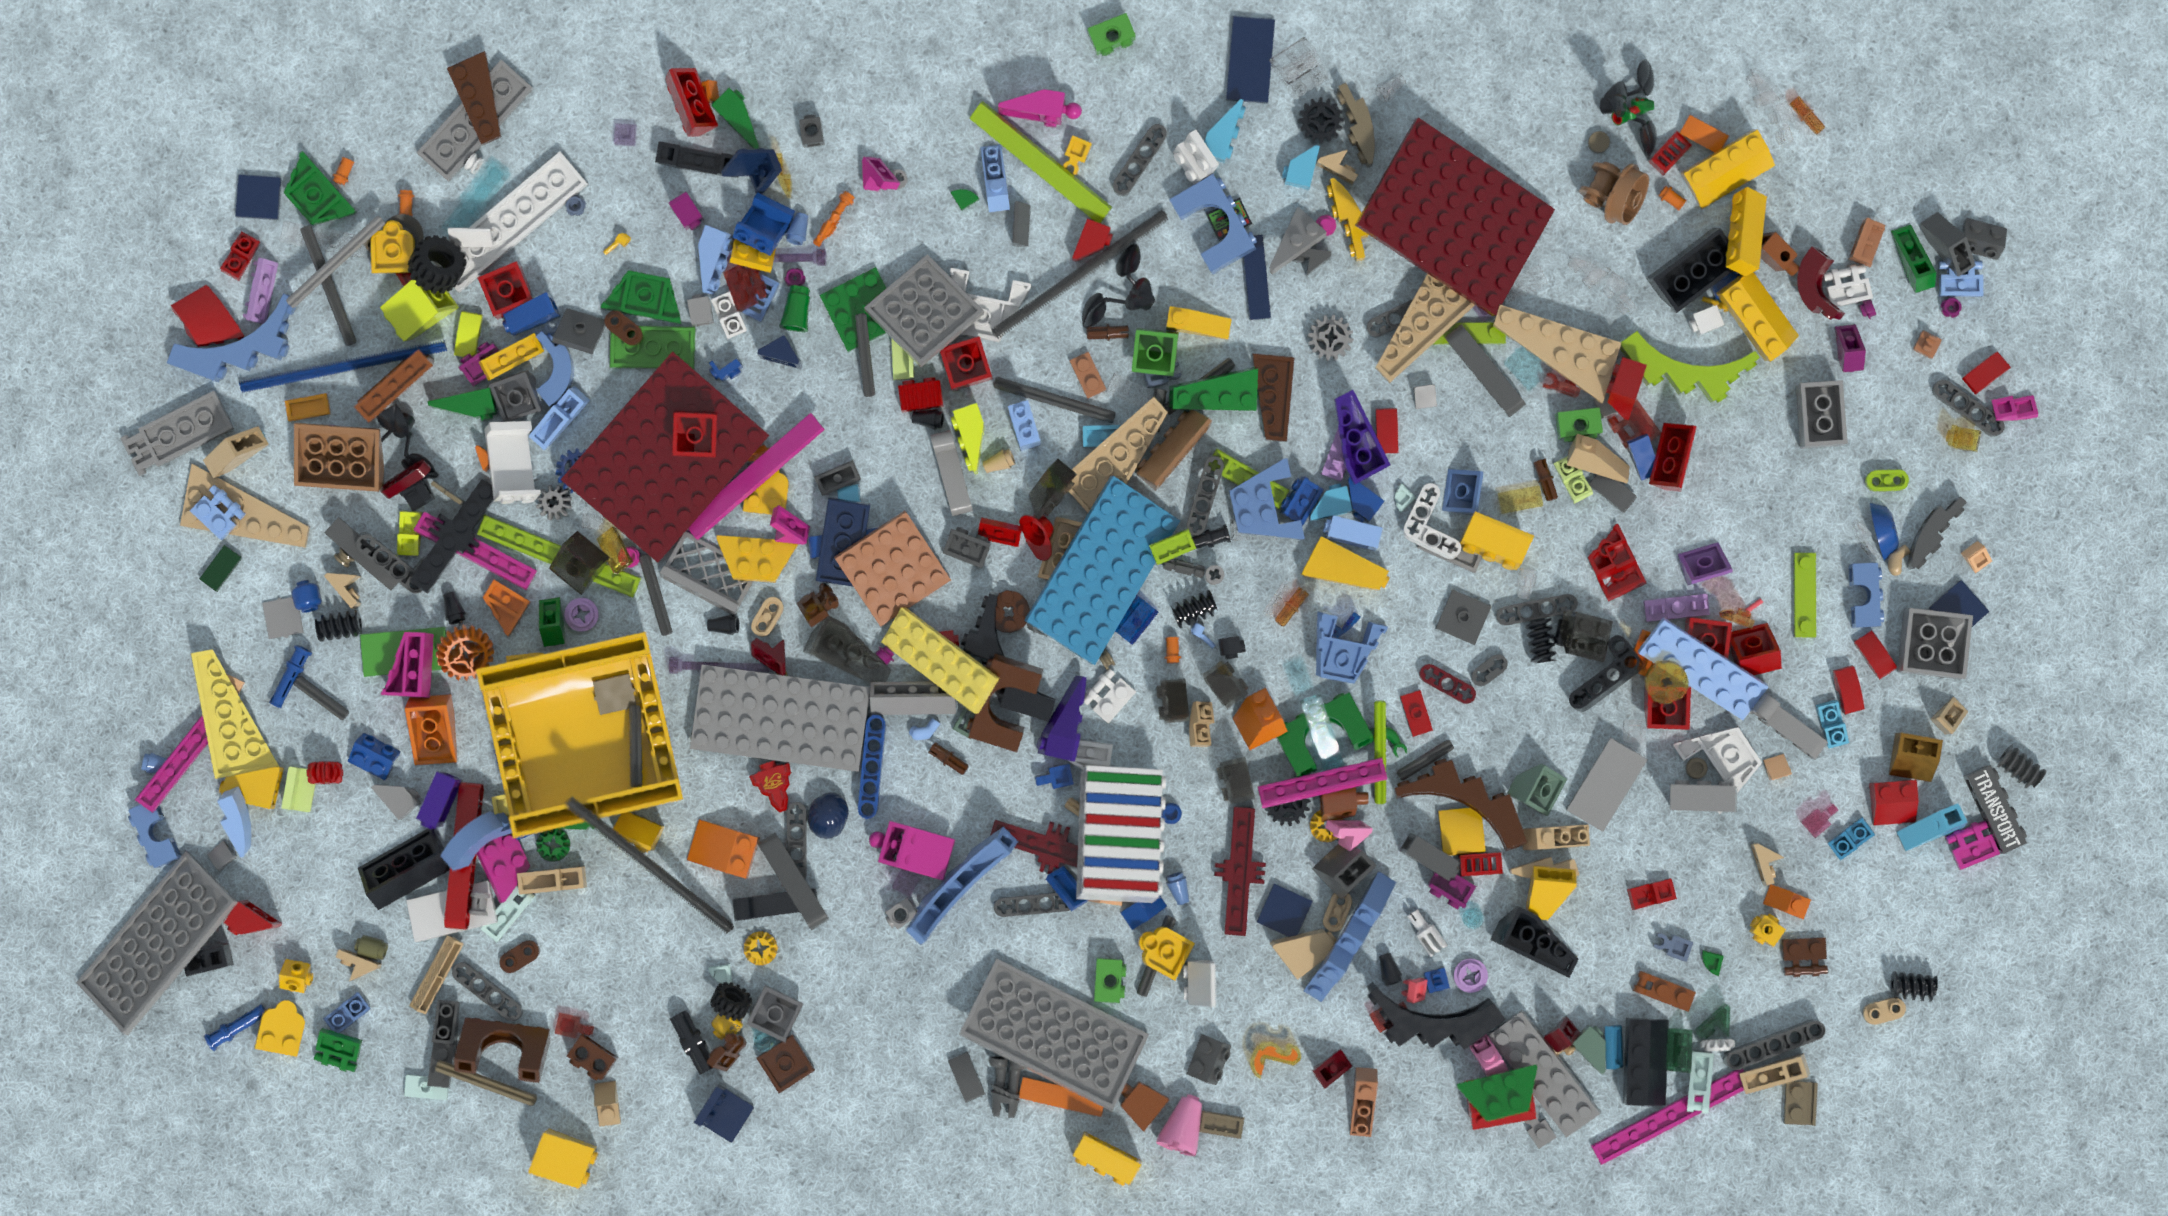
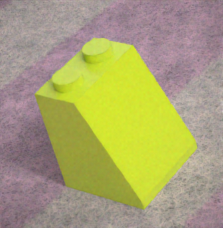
M411 280L380 308L386 320L395 328L398 337L405 342L415 339L459 308L448 291L442 294L439 291L436 294L431 293V290L425 291L422 286L418 287L415 284V280Z

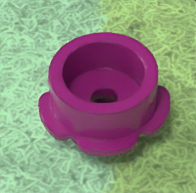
M799 268L789 269L786 272L785 283L788 286L803 285L806 280L803 275L804 272Z
M1954 297L1943 300L1941 303L1942 314L1946 317H1957L1962 310L1959 300Z
M1864 300L1863 304L1860 305L1863 317L1868 316L1871 319V317L1877 315L1872 300Z
M879 646V650L875 654L886 665L891 661L894 662L892 658L894 653L886 646L884 648Z

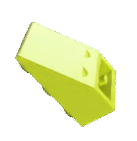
M977 403L954 410V416L950 417L955 432L960 431L961 436L957 438L961 450L967 451L968 456L964 457L968 470H973L975 475L978 474L985 430Z

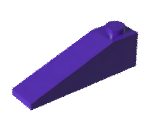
M1352 389L1335 398L1334 402L1344 466L1355 485L1389 467L1391 464Z
M1076 675L1045 726L1041 737L1038 738V754L1075 762L1081 735L1077 733V726L1082 722L1083 716L1079 711V707L1084 703L1087 677Z

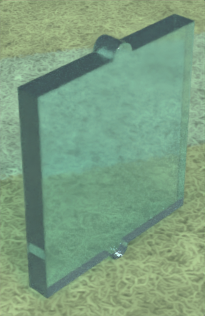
M1524 347L1520 351H1515V355L1504 364L1528 391L1533 389L1539 382H1544V378L1554 370Z

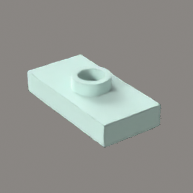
M406 1075L404 1096L448 1100L449 1088L427 1086L428 1076Z

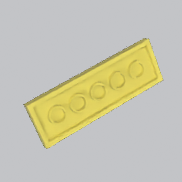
M901 607L881 641L882 644L974 714H979L999 680L998 676L906 607Z

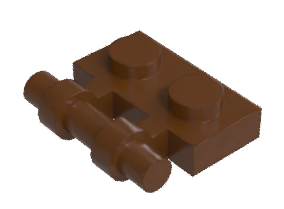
M826 583L819 585L820 590L818 594H815L813 591L803 596L796 603L811 628L829 616L827 611L832 608L836 609L839 606L838 597Z
M1825 937L1782 939L1783 961H1792V967H1784L1785 976L1800 977L1801 975H1812V977H1816L1820 974H1828L1827 965L1819 966L1818 959H1827ZM1799 960H1811V966H1800Z
M734 1033L727 1034L724 1038L726 1042L724 1046L714 1048L709 1054L710 1058L706 1062L712 1068L727 1072L740 1055L738 1053L746 1046L747 1042L743 1036Z

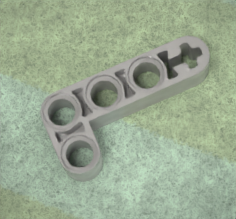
M951 430L930 435L952 517L973 511Z
M1766 693L1762 695L1749 712L1758 716V720L1768 727H1773L1775 732L1784 739L1792 741L1795 747L1816 760L1828 743L1823 737L1780 707V703Z

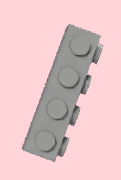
M932 681L870 682L871 715L956 714V699Z

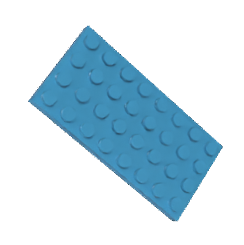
M1110 476L1024 621L1085 661L1095 665L1156 563L1149 545L1171 536L1180 520L1115 476Z

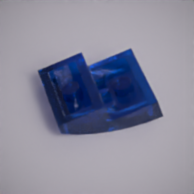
M1136 595L1115 632L1133 645L1159 612Z

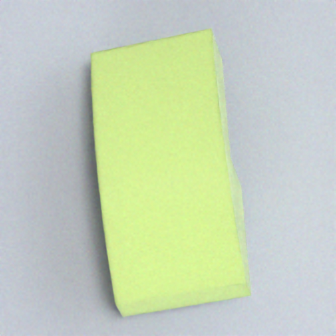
M1567 456L1553 464L1575 504L1592 495L1593 490L1581 469L1567 465Z

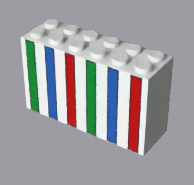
M1086 765L1081 771L1076 899L1153 903L1159 898V895H1162L1163 883L1159 882L1160 874L1163 873V861H1160V852L1164 851V839H1161V831H1164L1165 819L1161 818V813L1165 809V797H1162V789L1166 787V776H1163V770Z

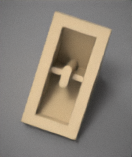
M1953 696L1930 720L1944 734H1952L1968 711Z

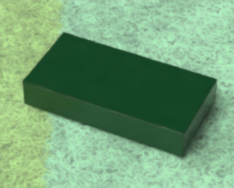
M224 545L199 580L218 592L242 557Z

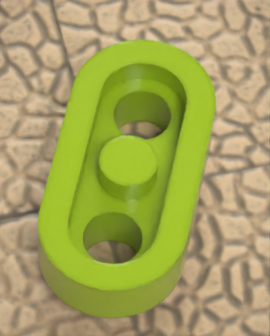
M1899 469L1874 470L1868 473L1865 478L1866 487L1873 492L1901 491L1909 483L1907 473ZM1874 477L1879 479L1878 485L1872 483ZM1894 477L1900 479L1898 485L1893 482Z

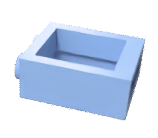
M1026 400L1008 406L1020 450L1024 451L1041 446L1029 401Z
M1333 515L1330 520L1327 519L1325 521L1323 533L1326 534V539L1375 551L1378 549L1383 528Z

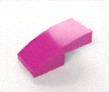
M2034 395L2013 399V396L1991 400L1997 421H2015L2038 417Z

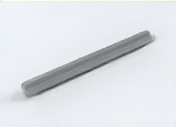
M376 216L290 295L286 302L292 308H295L383 227L385 221L380 216Z

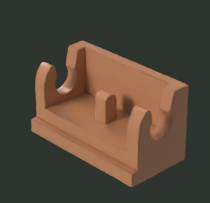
M1868 217L1862 221L1849 260L1871 267L1886 225Z

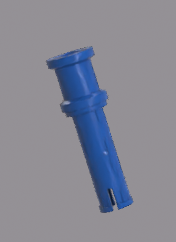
M294 646L295 651L291 659L286 662L287 669L269 701L270 704L278 708H282L296 677L304 671L303 666L308 656L312 655L310 650L302 646Z
M260 1004L233 1022L221 1024L220 1028L211 1034L206 1033L204 1038L212 1051H215L224 1042L232 1041L237 1033L261 1020V1016L266 1010L265 1007Z

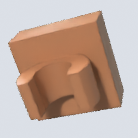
M1923 330L1913 350L1933 359L1942 339Z

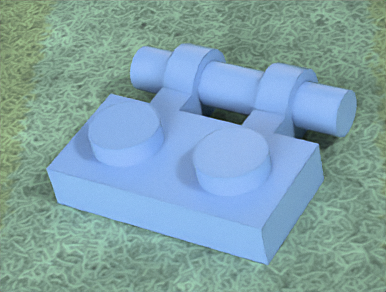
M1939 261V269H1947V274L1939 275V297H1982L1983 275H1975V269H1982L1983 262L1974 261L1976 266L1968 270L1966 275L1958 277L1944 261Z
M213 485L209 491L214 495V498L210 500L204 495L190 512L220 540H223L237 525L231 518L235 515L241 520L246 513L240 509L241 506L237 502L234 503L227 496L223 489L220 490L216 485ZM220 503H223L228 508L226 513L217 507Z

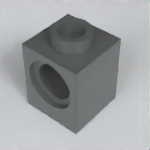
M806 115L803 117L804 119H800L803 147L825 145L821 118L816 117V115ZM808 127H817V132L814 135H808L806 133Z

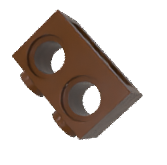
M585 1034L580 1035L567 1054V1057L570 1059L569 1063L576 1068L583 1067L588 1071L586 1074L596 1081L598 1078L603 1080L619 1058ZM579 1047L587 1049L588 1055L586 1058L578 1056L577 1051ZM597 1059H602L605 1062L604 1070H598L595 1067Z

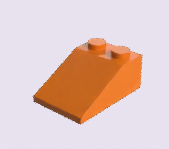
M432 695L430 698L409 697L405 706V714L414 764L456 763V728L452 695Z
M699 819L687 860L746 879L749 876L760 837Z

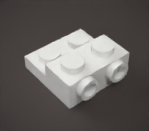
M1196 129L1190 132L1185 141L1178 144L1173 151L1175 161L1183 167L1187 179L1194 185L1212 175L1219 165Z

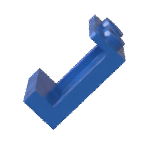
M757 192L752 206L742 221L737 222L733 238L771 256L789 229L795 210Z

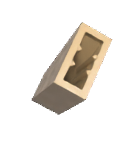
M259 426L225 438L203 462L212 477L216 478L232 471L269 445Z
M1318 929L1296 936L1272 940L1270 945L1298 980L1326 958L1336 942V938L1330 931L1326 933L1323 929Z

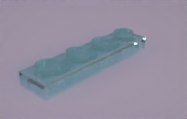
M493 161L442 225V228L447 232L449 227L469 228L511 174Z
M1317 694L1301 700L1300 703L1323 771L1344 767L1345 765L1321 695Z

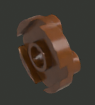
M1006 590L998 593L996 629L1006 633L1021 630L1027 624L1024 620L1030 611L1027 600L1015 591ZM1004 607H1014V616H1007L1006 618L1004 616Z

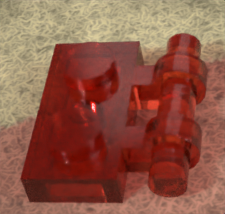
M737 265L723 273L737 311L742 312L757 304L756 294H758L759 299L767 297L765 282L761 280L759 275L760 270ZM750 277H752V280H753V283H754L753 286H752V284H751V282H750V279H749Z
M1635 400L1629 420L1623 418L1619 422L1615 415L1608 420L1612 426V431L1617 433L1624 442L1622 444L1625 449H1629L1627 441L1641 435H1649L1650 441H1652L1661 434L1638 400ZM1627 424L1635 434L1631 438L1623 428Z

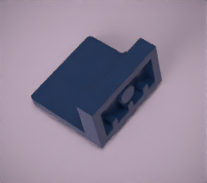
M718 1084L693 1123L700 1127L704 1125L732 1143L753 1111L754 1106Z

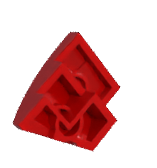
M207 284L171 305L172 311L183 322L186 334L198 347L208 346L213 343H224V340L238 338V340L244 338V334L233 317Z
M1615 524L1609 535L1599 543V547L1588 556L1590 565L1608 602L1647 584L1619 524ZM1611 577L1609 582L1605 585L1603 580Z

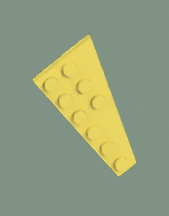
M213 649L191 653L214 778L279 767Z

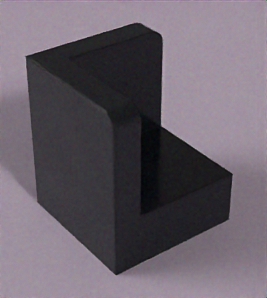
M423 480L417 481L400 492L401 497L405 498L412 511H416L435 499Z

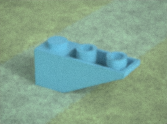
M1242 99L1207 132L1204 142L1219 162L1225 163L1226 158H1231L1234 148L1230 146L1232 138H1237L1240 127L1236 126L1238 118L1243 119L1246 107L1242 106Z
M1959 803L1897 831V835L1905 851H1908L1964 828L1968 822Z

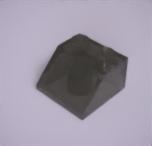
M576 531L563 543L549 569L582 595L601 573L610 557L580 532Z

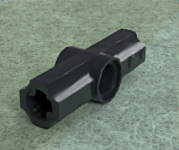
M687 1010L670 1018L680 1038L679 1042L687 1056H690L699 1075L712 1069L706 1062L710 1058V1053L706 1047L707 1043L705 1040H702L701 1032L699 1029H696Z

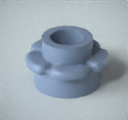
M576 195L569 198L565 203L567 213L571 216L582 215L584 208H586V202Z

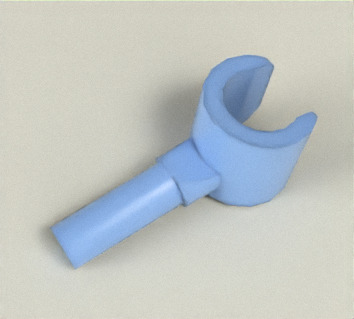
M1194 623L1191 633L1213 649L1216 645L1206 635L1202 634L1205 627Z

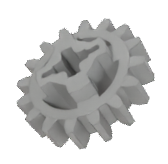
M1324 315L1323 322L1319 319L1315 321L1317 327L1311 325L1310 329L1314 332L1308 333L1307 337L1312 338L1308 342V346L1314 345L1312 353L1318 351L1319 359L1324 355L1326 356V361H1329L1330 356H1333L1336 361L1338 360V354L1342 357L1346 355L1344 349L1350 351L1351 347L1348 343H1353L1354 339L1349 338L1353 334V330L1347 331L1350 324L1346 323L1343 325L1342 317L1337 321L1335 320V315H1332L1330 320ZM1328 325L1327 330L1318 332L1321 327ZM1336 326H1338L1343 331L1344 335L1339 334V332L1336 330ZM1332 329L1333 337L1336 339L1333 340L1329 347V340L1325 336H1328ZM1317 341L1324 344L1325 350L1318 345ZM1343 344L1339 350L1333 351L1335 345Z

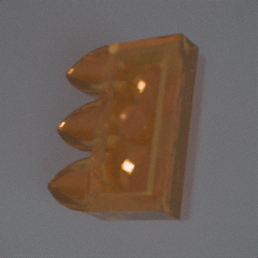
M1738 608L1737 611L1726 609L1719 612L1721 618L1752 628L1755 622L1750 611L1743 608Z

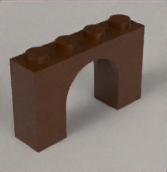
M994 654L993 660L988 659L986 668L998 676L999 680L979 714H975L974 718H969L966 730L970 731L968 738L1017 752L1025 727L999 719L992 712L989 699L994 692L1004 687H1014L1036 694L1043 669Z
M465 1017L454 1056V1069L456 1072L476 1074L481 1055L487 1047L496 1043H510L518 1047L522 1052L518 1065V1080L540 1083L550 1045V1029Z

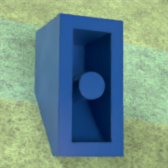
M1349 477L1347 485L1354 512L1353 516L1362 523L1364 521L1369 522L1384 503V500L1360 482L1354 485Z

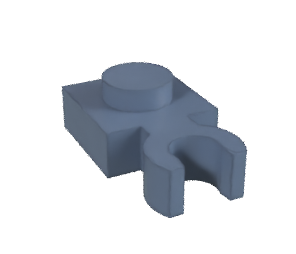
M1176 362L1175 368L1179 366L1178 362ZM1143 373L1147 388L1168 384V378L1177 380L1182 376L1181 373H1174V376Z
M1662 933L1656 934V936L1663 939V943L1661 945L1653 944L1654 948L1659 950L1666 948L1665 955L1687 962L1694 942L1672 935L1671 939L1668 940L1666 935Z

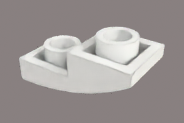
M731 291L711 299L727 339L747 331Z

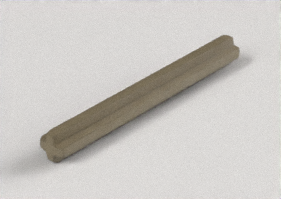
M438 1060L436 1063L435 1071L530 1106H534L537 1100L535 1094L477 1073L456 1072L453 1064Z

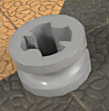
M900 169L891 171L895 177L897 174H901V178L904 177V180L900 181L898 189L904 188L907 184L906 173Z

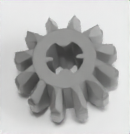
M548 485V493L544 489L540 490L544 496L543 498L540 496L536 498L542 501L541 504L536 505V508H544L540 513L541 516H545L548 513V520H552L554 515L556 520H560V513L564 516L568 515L564 509H572L571 505L566 504V502L572 500V497H565L568 493L567 489L561 491V486L557 485L554 490L552 485ZM557 497L556 500L559 501V504L551 508L552 505L549 504V501Z

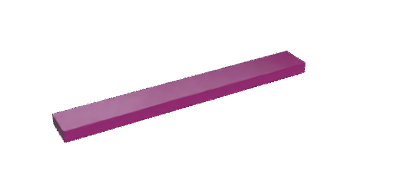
M812 413L808 414L723 488L688 528L692 535L699 540L821 434L825 429Z
M1743 1068L1734 1070L1711 1082L1709 1108L1744 1091L1739 1073L1745 1072ZM1688 1095L1592 1144L1591 1147L1602 1165L1702 1113V1111L1694 1110L1693 1112H1688ZM1695 1096L1694 1102H1703V1097Z

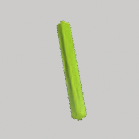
M1377 700L1374 702V759L1382 758L1386 771V702L1384 700ZM1386 780L1374 783L1376 804L1386 803Z

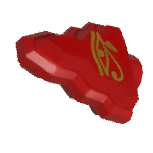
M774 760L759 765L760 771L749 776L753 786L758 787L762 795L768 796L771 805L779 813L786 811L789 799L786 790L790 785L789 775L792 773L790 763L777 765Z

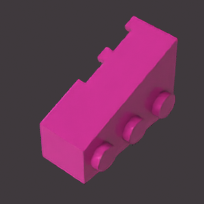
M404 632L395 655L396 660L392 670L389 671V678L380 695L430 698L434 634Z

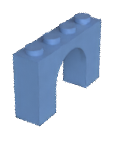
M1214 174L1169 199L1181 220L1206 207L1219 208L1227 214L1229 231L1226 237L1217 245L1201 253L1212 274L1217 273L1256 250L1254 244L1257 243L1252 232H1246L1244 225L1247 223L1242 214L1237 215L1233 208L1236 204L1231 195L1226 197L1223 189L1226 188L1220 177L1216 179Z

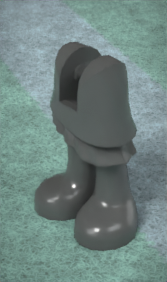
M991 1056L989 1057V1063L995 1067L996 1073L995 1084H991L993 1088L991 1090L992 1114L995 1117H999L1001 1103L1009 1104L1008 1118H1014L1020 1101V1095L1018 1094L1019 1076L1021 1070L1026 1068L1010 1061L1008 1089H1006L1005 1075L1008 1059Z

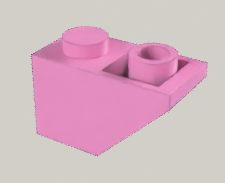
M1487 1034L1469 1046L1486 1076L1508 1072L1503 1058Z

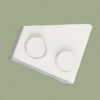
M1080 740L1075 762H1069L1082 770L1086 765L1110 767L1113 744Z

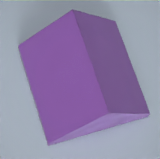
M1718 542L1678 554L1687 586L1733 572Z

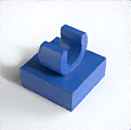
M1445 967L1423 972L1425 979L1428 980L1427 988L1429 993L1450 988Z

